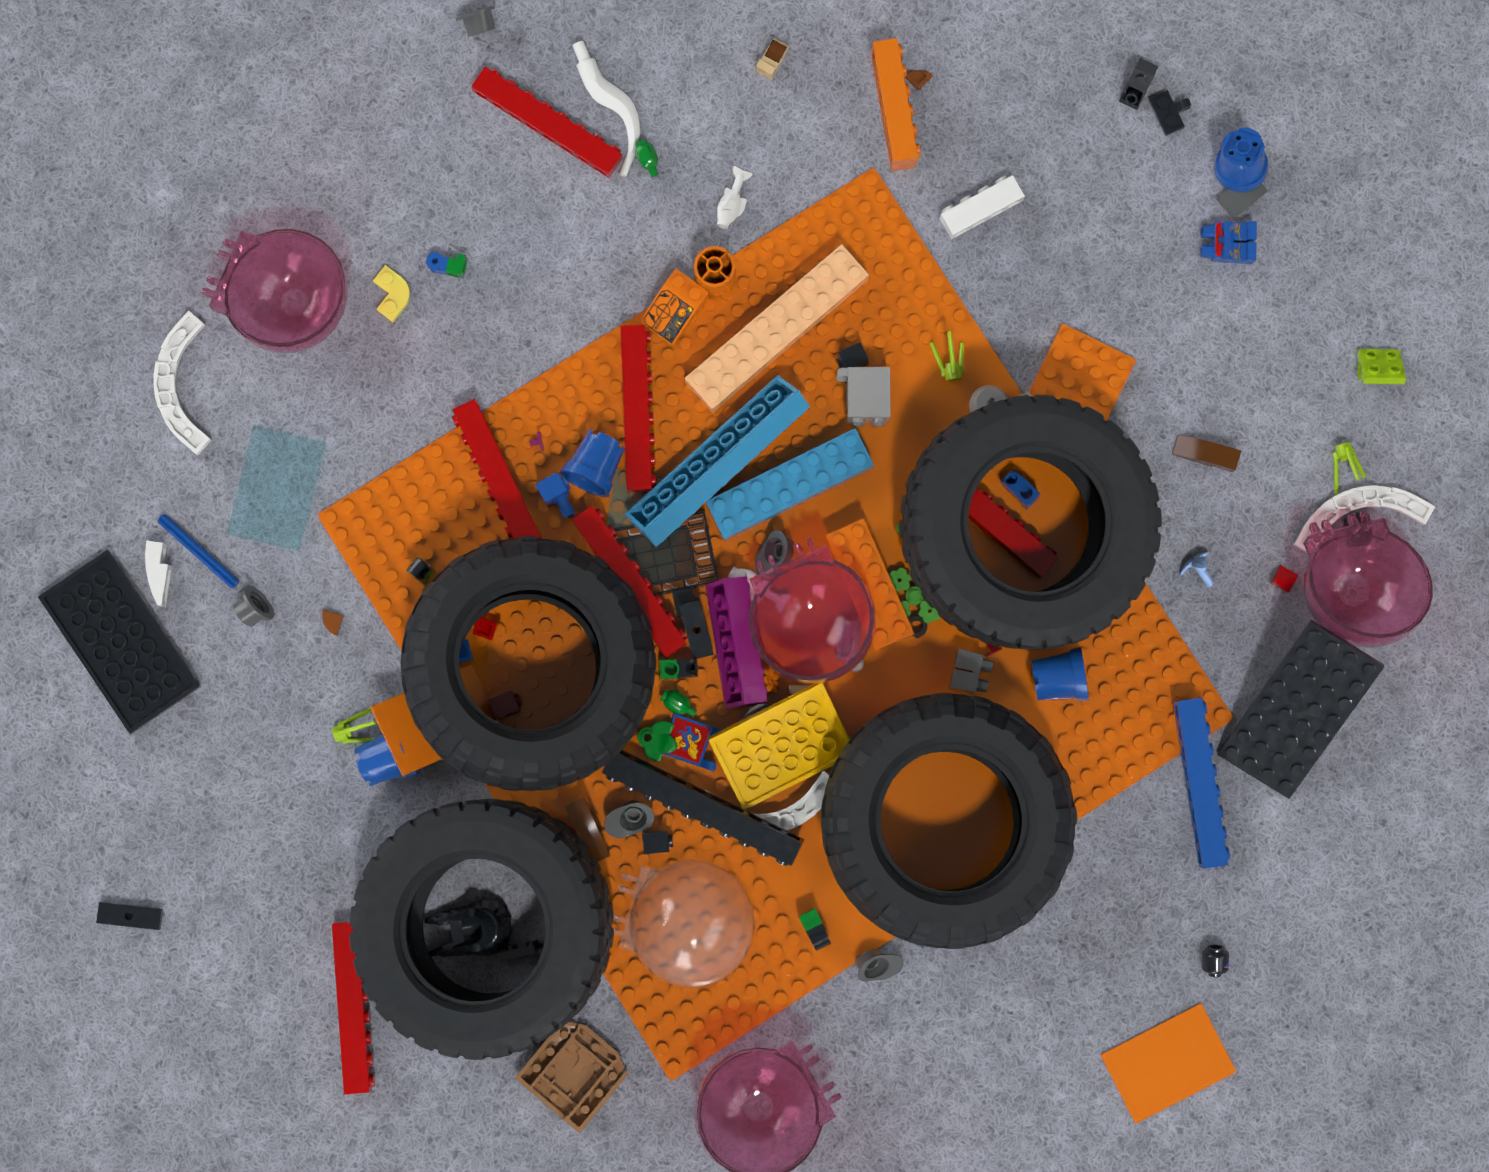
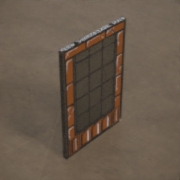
M705 510L692 514L657 547L643 536L634 525L614 529L617 534L614 538L618 544L622 542L629 551L626 554L629 560L632 561L634 559L641 569L638 573L642 578L646 576L652 585L650 591L653 595L658 594L661 596L671 594L673 591L705 587V585L719 581Z

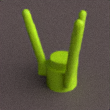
M948 331L951 363L945 364L946 368H944L935 344L930 342V346L939 365L941 377L945 376L946 381L962 379V374H964V343H960L958 365V362H955L952 333Z
M1351 442L1335 446L1336 452L1332 453L1334 459L1335 495H1338L1339 459L1341 462L1349 461L1356 481L1360 480L1358 471L1363 479L1366 478Z
M371 708L338 722L337 726H333L332 732L335 741L348 744L368 742L374 739L350 738L353 736L352 731L376 724V721L366 722L353 727L349 724L371 712Z

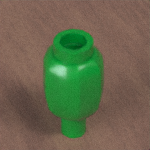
M646 139L635 144V154L640 165L649 171L651 178L659 175L656 169L658 156L654 146L648 143Z
M666 689L660 698L664 707L676 714L682 715L687 713L694 717L697 709L690 706L689 699L676 690L669 691Z

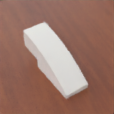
M146 541L145 563L148 583L156 604L166 607L172 566L164 564L167 545L161 542Z

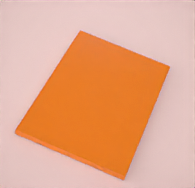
M470 664L461 668V678L472 701L483 713L499 723L495 719L488 697L473 665ZM404 693L370 707L402 777L442 759L415 725Z
M1202 1003L1100 1054L1135 1124L1237 1072Z

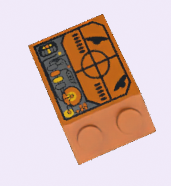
M675 269L640 320V323L646 325L649 330L671 346H674L710 298L709 292L678 269Z

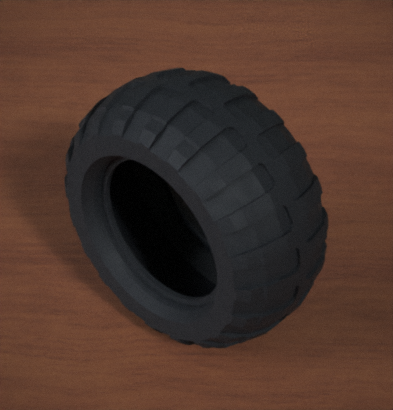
M520 536V538L502 541L495 540L455 558L425 587L414 606L405 628L400 661L402 686L415 725L433 750L444 761H447L451 766L469 778L491 786L511 791H543L568 785L588 777L613 759L634 736L649 707L653 694L657 660L651 633L652 629L647 615H645L642 606L635 596L634 590L603 559L562 540L537 538V536ZM517 600L546 602L567 612L586 632L595 656L596 673L594 686L585 705L566 721L538 730L511 728L488 717L475 705L468 695L459 668L460 650L472 626L484 614L497 606Z
M937 693L904 700L884 710L869 720L852 736L835 761L825 787L821 805L822 840L829 866L837 884L857 910L877 927L915 945L932 948L962 949L995 942L1003 938V936L1012 933L1030 922L1048 900L1055 895L1061 885L1060 882L1067 866L1073 857L1077 810L1074 805L1069 775L1054 752L1053 746L1023 716L983 697ZM936 752L963 754L987 766L1005 787L1013 810L1011 841L1007 852L997 867L978 882L951 890L932 889L908 877L891 858L885 846L881 830L882 804L893 779L911 761L922 755Z

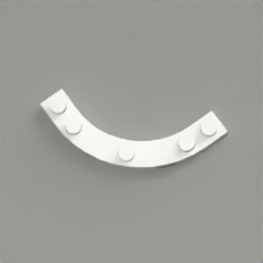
M188 310L162 343V349L155 363L153 385L157 406L166 425L182 443L196 455H199L210 443L211 439L199 430L186 416L179 402L176 389L177 368L182 354L190 342L205 327V324Z
M1372 485L1353 488L1332 497L1315 510L1303 526L1293 546L1309 555H1313L1328 528L1341 516L1356 509L1366 507L1387 508L1400 512L1425 525L1435 506L1416 495L1394 487Z
M823 771L810 790L799 801L786 809L773 813L754 815L785 830L801 825L821 809L829 775Z

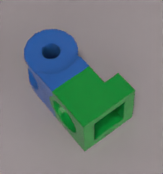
M433 252L427 256L426 263L434 273L464 279L468 258L466 255L457 254V258L454 259L443 257L440 253Z

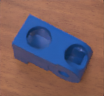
M1013 469L1000 481L1003 487L1021 503L1025 510L1040 497V493Z

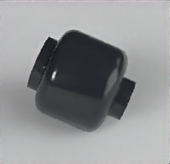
M1208 945L1202 951V970L1209 973L1210 977H1221V974L1229 970V952L1222 945Z

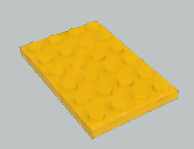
M821 680L707 737L744 810L833 766L842 749L849 742L848 735Z

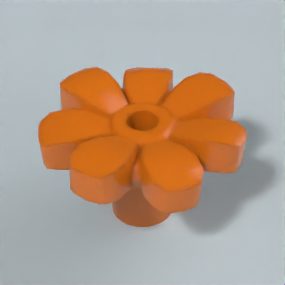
M773 667L765 668L763 674L764 686L767 692L777 693L779 688V681L777 679H779V676L776 672L774 673Z

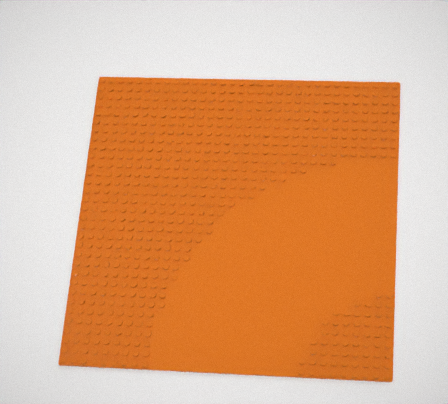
M876 169L868 170L732 255L735 262L736 276L731 289L716 297L709 295L710 298L674 346H671L646 327V331H650L651 343H647V351H651L652 363H648V371H652V384H648L649 392H653V404H649V412H653L654 425H650V433H654L655 445H651V453H655V466H651L652 474H656V485L777 375L798 389L810 407L777 436L771 444L765 447L757 457L753 458L740 472L731 478L725 486L719 489L711 499L856 428L874 464L873 469L727 541L723 540L706 506V502L694 513H705L718 581L729 578L728 575L733 567L748 569L758 574L755 567L756 557L771 532L781 531L788 539L794 541V554L791 561L781 565L778 571L771 577L760 576L762 579L769 581L767 586L769 590L778 595L781 593L790 594L781 612L776 610L774 601L763 595H757L756 601H751L754 608V623L757 627V642L760 646L761 665L763 669L773 667L774 673L776 672L779 676V679H777L779 681L778 692L774 694L771 691L767 692V701L761 703L773 705L790 696L789 685H812L821 680L850 740L873 717L904 700L937 693L964 694L989 699L1023 716L1028 723L1051 743L1054 752L1069 775L1074 805L1077 810V820L1181 754L1173 701L1202 698L1207 705L1205 719L1210 725V734L1233 720V715L1147 584L1136 600H1131L1130 608L1119 619H1113L1109 627L1098 634L1090 635L1088 639L1081 642L1051 649H1013L992 645L994 650L1002 647V650L986 658L993 661L991 673L984 671L979 673V679L989 681L987 692L975 691V693L949 689L958 649L981 654L983 658L990 651L986 643L963 634L954 625L948 624L941 617L937 621L933 620L931 623H927V631L920 638L910 636L879 651L875 650L864 625L860 656L864 661L863 668L858 672H854L848 668L847 663L837 662L842 620L863 622L825 535L864 518L870 527L889 573L891 571L897 572L899 568H904L907 574L910 575L909 563H905L902 552L903 539L900 538V534L895 532V529L899 525L900 520H902L900 509L903 495L906 494L907 490L905 486L911 471L915 470L918 458L940 432L959 418L971 413L969 409L970 398L978 388L985 385H994L1003 389L1009 398L1022 394ZM842 244L869 274L868 281L712 413L685 383V377ZM647 309L482 411L542 539L566 541L596 556L571 520L590 506H593L595 510L597 508L601 510L605 516L603 522L607 527L611 525L614 530L634 526L625 513L648 492L627 493L625 450L612 480L613 487L609 497L593 495L568 482L571 489L568 490L570 496L567 499L576 513L567 519L563 518L556 504L548 508L535 484L556 472L561 477V469L567 461L571 460L588 430H593L592 434L595 435L598 432L604 433L619 442L618 447L622 448L624 446L625 448L621 326L642 325L640 320ZM948 331L952 333L955 362H958V365L960 343H964V374H962V379L946 381L945 376L941 377L939 365L930 346V342L935 344L944 368H946L945 364L951 363ZM861 342L869 359L868 365L863 367H890V419L888 424H884L883 427H873L872 424H864L863 427H852L851 424H847L846 382H838L836 380L839 368L835 359L838 358L837 353ZM460 426L318 514L319 520L401 651L407 621L421 593L430 581L432 582L452 560L460 555L463 556L490 541L509 539L504 529L507 527L504 519L500 520L495 510L499 507L496 501H491L487 490L490 488L487 482H482L478 474L481 469L478 463L474 465L469 455L472 450L469 445L465 446L460 436L463 434ZM537 432L541 433L544 451H541L540 445L530 446V441L538 440ZM1025 457L1003 460L984 476L977 489L982 493L985 491L991 495L992 501L997 506L1002 505L1009 511L1008 515L1014 520L1015 518L1020 520L1025 525L1024 529L1029 533H1035L1041 539L1040 543L1045 547L1050 546L1054 549L1058 560L1041 579H1038L968 519L970 540L981 563L998 580L1019 590L1040 591L1061 581L1079 561L1088 536L1086 506L1075 484L1055 466L1038 459ZM1012 469L1021 477H1024L1040 493V497L1027 510L1000 483ZM685 529L675 530L669 535L672 546L688 542ZM629 537V538H624V539H619V540H616V541L625 540V539H630L631 537ZM646 537L633 539L635 553L651 551V542ZM668 537L657 547L652 544L653 549L669 547ZM632 540L621 541L629 551L626 555L633 554ZM687 544L672 547L675 562L691 558ZM670 548L654 551L657 565L673 561ZM653 552L636 555L637 564L640 569L655 565ZM634 555L627 556L630 561L635 560ZM416 557L435 570L424 585L406 571ZM691 560L675 563L678 577L694 573ZM674 564L658 566L657 571L655 567L639 571L642 578L646 576L650 583L657 582L658 576L661 581L676 577ZM912 578L909 581L910 587L915 586ZM676 579L668 580V581H663V582H661V583L669 582V581H674V580H676ZM708 584L689 587L693 588L694 597H699L714 655L695 659L698 661V677L659 680V660L693 659L688 637L685 640L687 645L667 659L654 642L657 663L651 702L634 736L622 750L742 808L710 742L703 759L717 765L715 771H710L662 754L660 762H654L646 756L645 748L637 740L641 729L645 727L651 728L659 721L672 722L673 716L676 713L665 708L660 700L666 689L680 692L689 699L690 706L697 709L694 717L687 713L680 716L721 730L743 720L746 711L753 706L725 709L705 586ZM901 589L898 592L902 601H907V590ZM673 591L659 593V597L664 602L661 607L665 613L670 611L676 620L673 623L676 629L681 628L687 636L682 618H677ZM517 600L497 606L489 611V613L501 617L492 641L472 634L475 624L472 626L465 639L469 640L473 660L459 663V668L461 669L470 664L473 665L488 699L512 690L514 694H519L522 705L519 706L521 711L499 719L500 724L521 730L549 728L575 715L588 701L594 686L596 673L594 651L582 626L564 610L552 604L536 600ZM909 603L910 607L908 610L911 612L909 618L911 619L916 615L919 616L920 604L912 605ZM914 621L912 623L916 633L923 630L921 622ZM1082 647L1089 701H1077V699L1038 701L1032 660L1067 653L1072 648ZM854 660L853 666L856 667L858 665V661ZM645 734L644 740L646 742L651 741L652 736ZM936 752L922 755L911 761L896 775L885 794L881 810L882 836L893 861L912 880L932 889L951 890L966 887L978 882L991 873L1007 852L1013 833L1011 801L999 778L987 766L976 759L953 752ZM605 766L584 779L551 790L511 791L485 784L494 799L524 803L526 806L541 809L549 813V816L553 819L557 818L567 825L573 835L577 833L565 806L582 798L586 799L610 853V857L598 861L602 869L600 871L601 876L606 879L610 895L608 898L609 902L613 905L614 921L611 922L614 929L613 944L609 948L610 958L603 975L669 1080L676 1079L856 963L857 955H861L870 949H878L895 938V936L877 927L863 916L848 900L837 884L823 847L821 809L806 822L787 830L805 840L793 865L784 866L779 864L776 858L770 855L766 857L759 854L757 849L751 846H742L733 837L727 838L719 834V830L713 827L711 829L706 828L700 824V821L694 818H685L681 815L682 812L676 809L670 810L662 805L663 803L656 799L655 801L649 800L643 796V793L637 790L636 792L625 788V784L619 781L612 782L608 780L606 775L602 773ZM833 766L823 771L829 775ZM823 771L746 809V811L753 814H766L786 809L799 801L810 790ZM628 801H640L648 805L654 812L653 824L645 831L624 838H615L605 830L604 822L606 816L614 809L622 807ZM668 831V835L673 836L674 847L670 848V852L644 854L642 833ZM816 908L831 942L830 945L817 951L798 917Z

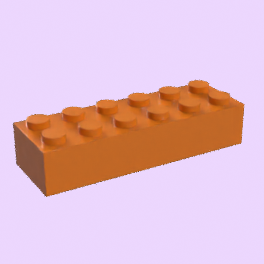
M897 38L874 41L871 49L891 172L915 168L917 161H919V156H921L920 145L915 143L917 136L916 124H912V116H914L913 105L908 103L910 88L909 84H905L907 71L906 65L902 64L903 47L902 44H898Z
M863 518L825 535L875 650L879 651L915 635L916 632L866 519Z

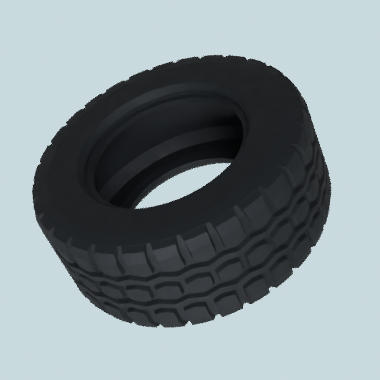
M1023 395L985 405L959 418L931 441L930 446L918 458L915 470L911 471L905 486L907 490L906 494L903 495L900 509L902 513L900 538L903 539L904 543L902 552L905 563H909V573L915 586L920 587L924 600L931 608L937 610L938 615L944 621L954 625L963 634L971 638H977L981 642L1013 649H1051L1078 643L1088 639L1092 634H1098L1109 627L1113 619H1119L1130 608L1131 600H1136L1146 586L1145 578H1150L1156 563L1154 554L1159 552L1161 534L1158 533V527H1162L1161 508L1157 507V502L1160 501L1156 483H1152L1150 479L1152 472L1145 459L1141 460L1139 456L1140 450L1130 437L1125 438L1123 436L1124 432L1117 424L1111 420L1105 421L1103 414L1088 406L1083 408L1080 403L1070 399H1056L1054 396L1035 395L1034 397ZM1009 458H1033L1055 466L1075 484L1087 510L1088 536L1079 561L1061 581L1036 592L1016 589L994 577L977 557L970 540L968 516L973 494L984 476L997 464Z
M500 799L469 800L442 805L417 815L414 820L407 821L395 830V834L389 836L379 846L376 857H371L363 871L364 879L360 880L357 884L353 897L356 904L351 907L349 923L353 927V932L349 933L351 952L355 953L356 957L353 959L357 976L362 978L364 982L362 988L370 1001L374 1000L376 1003L375 1009L386 1022L391 1021L394 1024L393 1028L407 1039L412 1037L415 1044L429 1051L436 1049L440 1055L452 1058L463 1056L468 1060H484L486 1057H491L492 1059L501 1058L515 1052L527 1050L554 1034L575 1017L587 1004L589 998L593 996L601 982L602 973L605 972L609 962V948L612 947L614 929L611 923L614 921L613 905L609 902L608 898L610 895L606 879L601 876L600 871L602 869L594 855L589 854L587 851L588 847L577 834L573 835L570 832V828L557 818L553 819L549 816V813L541 809L529 807L517 801ZM466 859H485L509 867L526 880L541 904L545 919L543 951L530 976L515 989L500 993H482L464 988L442 973L427 949L423 933V915L429 894L444 873Z

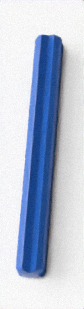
M163 514L157 522L230 588L233 589L238 585L240 581L166 514Z

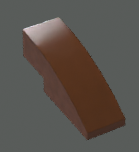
M1178 435L1172 455L1233 473L1237 468L1242 451L1221 444Z
M582 798L565 806L577 835L587 845L589 854L594 855L597 861L610 857V853L586 799Z

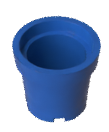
M1239 128V130L1234 132L1231 131L1224 138L1222 149L1219 151L1215 161L1214 171L1217 180L1226 189L1234 192H1248L1259 187L1264 182L1268 174V159L1264 151L1263 140L1257 131L1250 128Z
M588 430L573 457L565 463L560 474L561 476L564 475L568 482L588 493L600 497H609L613 487L612 480L625 448L624 446L622 448L618 447L619 442L604 433L598 432L595 435L592 434L593 430Z
M1082 647L1072 648L1067 653L1032 660L1038 701L1060 699L1089 701Z
M383 734L355 747L354 754H359V759L356 760L359 772L365 782L370 781L369 786L402 776ZM421 769L416 770L405 776L411 777L414 775H418L421 773Z

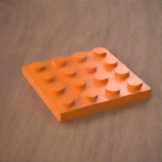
M1062 323L1029 392L1032 397L1035 395L1054 396L1056 399L1065 398L1076 401L1083 408L1088 406L1103 414V419L1107 421L1137 359Z

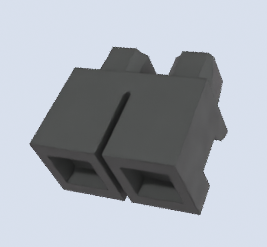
M958 649L949 689L975 693V691L987 692L989 681L979 679L980 671L991 673L993 661L983 658L981 654Z

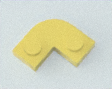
M385 265L373 280L376 285L388 293L376 310L391 322H394L407 306L410 291L406 281Z

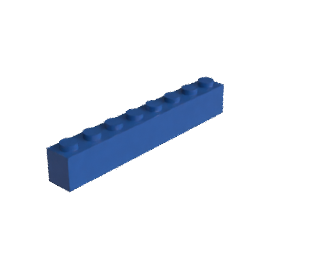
M1202 698L1173 701L1198 864L1203 869L1228 865L1230 852L1229 848L1225 847L1224 839L1227 838L1225 826H1222L1221 818L1224 817L1222 806L1218 802L1220 788L1218 784L1216 785L1214 777L1217 776L1216 765L1212 764L1211 755H1214L1212 743H1209L1208 738L1211 731L1210 725L1205 719L1207 705Z

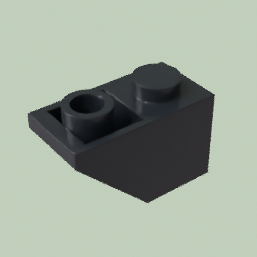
M1140 58L1119 102L1138 110L1159 66Z

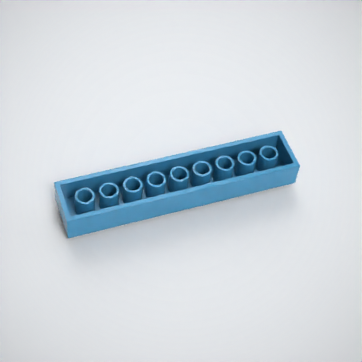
M777 375L626 512V517L643 536L657 547L707 500L711 499L719 489L725 486L753 458L757 457L765 447L771 444L798 417L803 415L810 407L798 389Z

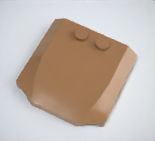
M568 1022L547 1038L515 1079L580 1133L628 1074L616 1050L586 1025Z

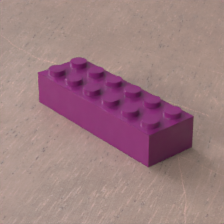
M747 576L725 578L705 585L725 709L744 707L767 701V689L764 686L763 679L764 669L760 661V646L757 642V627L753 618L754 608L750 599V584L747 581Z

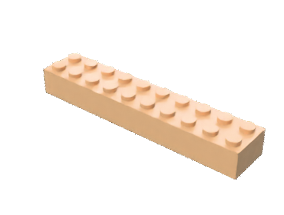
M841 244L685 377V383L713 413L868 281L869 274Z

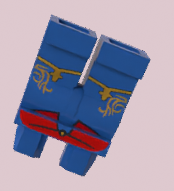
M1215 221L1212 225L1201 227V238H1211V245L1201 246L1200 257L1211 259V262L1253 264L1256 261L1257 242L1254 241L1257 239V221Z

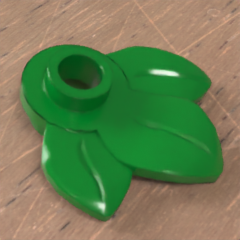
M659 721L651 728L645 727L639 731L637 736L638 743L645 748V754L650 760L660 762L662 753H671L677 750L678 746L675 740L669 735L674 728L672 723ZM650 734L652 736L651 741L646 742L644 735Z

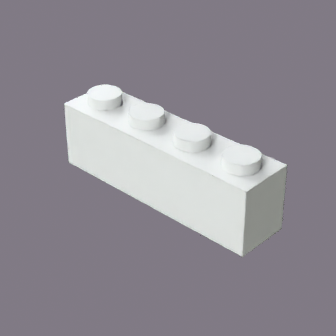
M1013 175L1008 178L1003 176L996 181L994 186L989 188L987 185L978 190L977 195L973 197L968 195L961 199L960 204L955 207L950 205L942 210L943 213L940 215V220L950 238L953 239L1022 202L1025 196Z

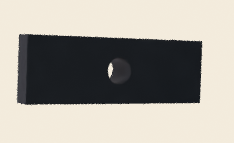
M699 597L678 602L693 659L714 655Z
M99 902L96 923L161 930L163 909ZM129 912L133 914V918L131 920H129L127 917V914Z

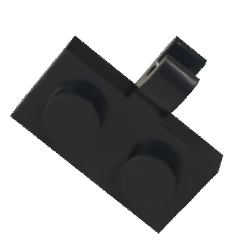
M1168 90L1149 98V103L1165 137L1184 129L1185 126L1179 113L1190 109L1191 102L1189 98L1174 104Z

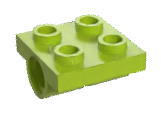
M1358 349V380L1363 381V384H1405L1406 375L1400 349Z

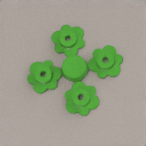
M899 568L897 572L891 571L890 575L897 591L899 592L901 589L907 590V601H902L908 616L911 615L910 610H908L910 607L909 603L912 605L920 604L921 610H919L918 614L920 617H923L925 623L939 620L940 616L937 610L931 608L926 601H923L921 589L916 586L910 587L909 581L911 576L907 574L906 570Z

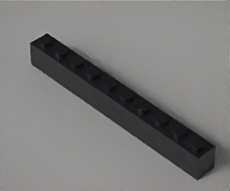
M623 750L611 759L602 771L608 780L612 782L619 781L625 784V788L634 792L637 790L643 793V796L649 800L655 801L656 799L662 802L665 808L670 810L676 809L682 812L681 815L685 818H694L700 821V824L706 828L711 829L713 827L719 830V834L727 838L733 837L742 846H751L757 849V852L763 856L768 857L770 855L776 858V861L781 865H793L805 840Z

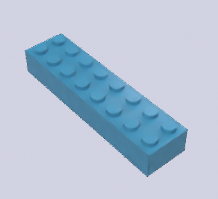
M856 428L706 501V506L723 540L727 541L873 469L874 464Z

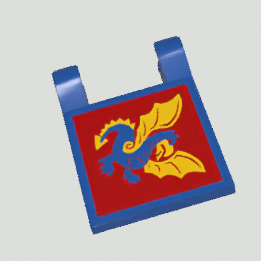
M674 714L671 722L674 728L669 735L675 740L678 748L671 753L662 754L710 771H715L717 765L703 758L709 744L707 737L721 731V729Z

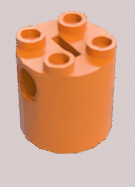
M718 246L707 247L700 251L694 262V278L696 283L707 290L709 295L715 297L731 289L736 275L734 258L730 252Z

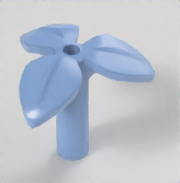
M1209 552L1194 555L1193 559L1188 560L1183 565L1180 575L1182 576L1188 568L1193 567L1205 585L1211 587L1214 581L1206 571L1207 563L1204 558L1209 555Z

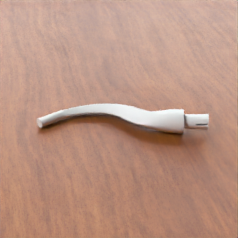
M579 41L573 44V48L579 61L576 67L586 89L596 102L618 113L625 123L628 134V151L619 175L626 177L635 157V144L639 142L640 126L638 113L632 100L622 90L602 76L595 58H590L584 41Z

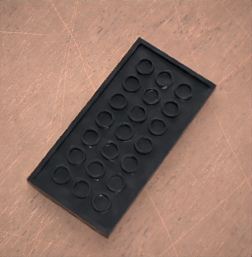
M106 550L38 596L129 734H133L201 687L109 550Z
M1310 620L1222 745L1217 755L1290 799L1381 673L1384 664L1315 621Z

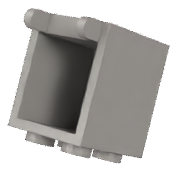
M848 367L838 369L836 380L838 382H846L847 424H851L852 427H863L864 424H872L873 427H883L884 424H888L890 419V367Z

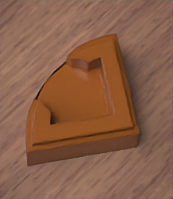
M910 71L905 76V79L919 91L933 75L927 71Z
M323 609L322 620L324 626L329 632L337 636L344 616Z

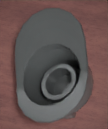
M771 532L758 552L755 567L758 574L762 577L773 576L781 565L787 564L793 558L794 541L788 539L783 532Z
M628 801L622 807L614 809L606 816L604 822L605 830L615 838H624L645 831L653 824L654 812L648 805L640 801Z
M870 949L856 956L859 968L858 978L863 982L886 980L899 973L903 968L904 961L902 957L896 954H883L877 949Z

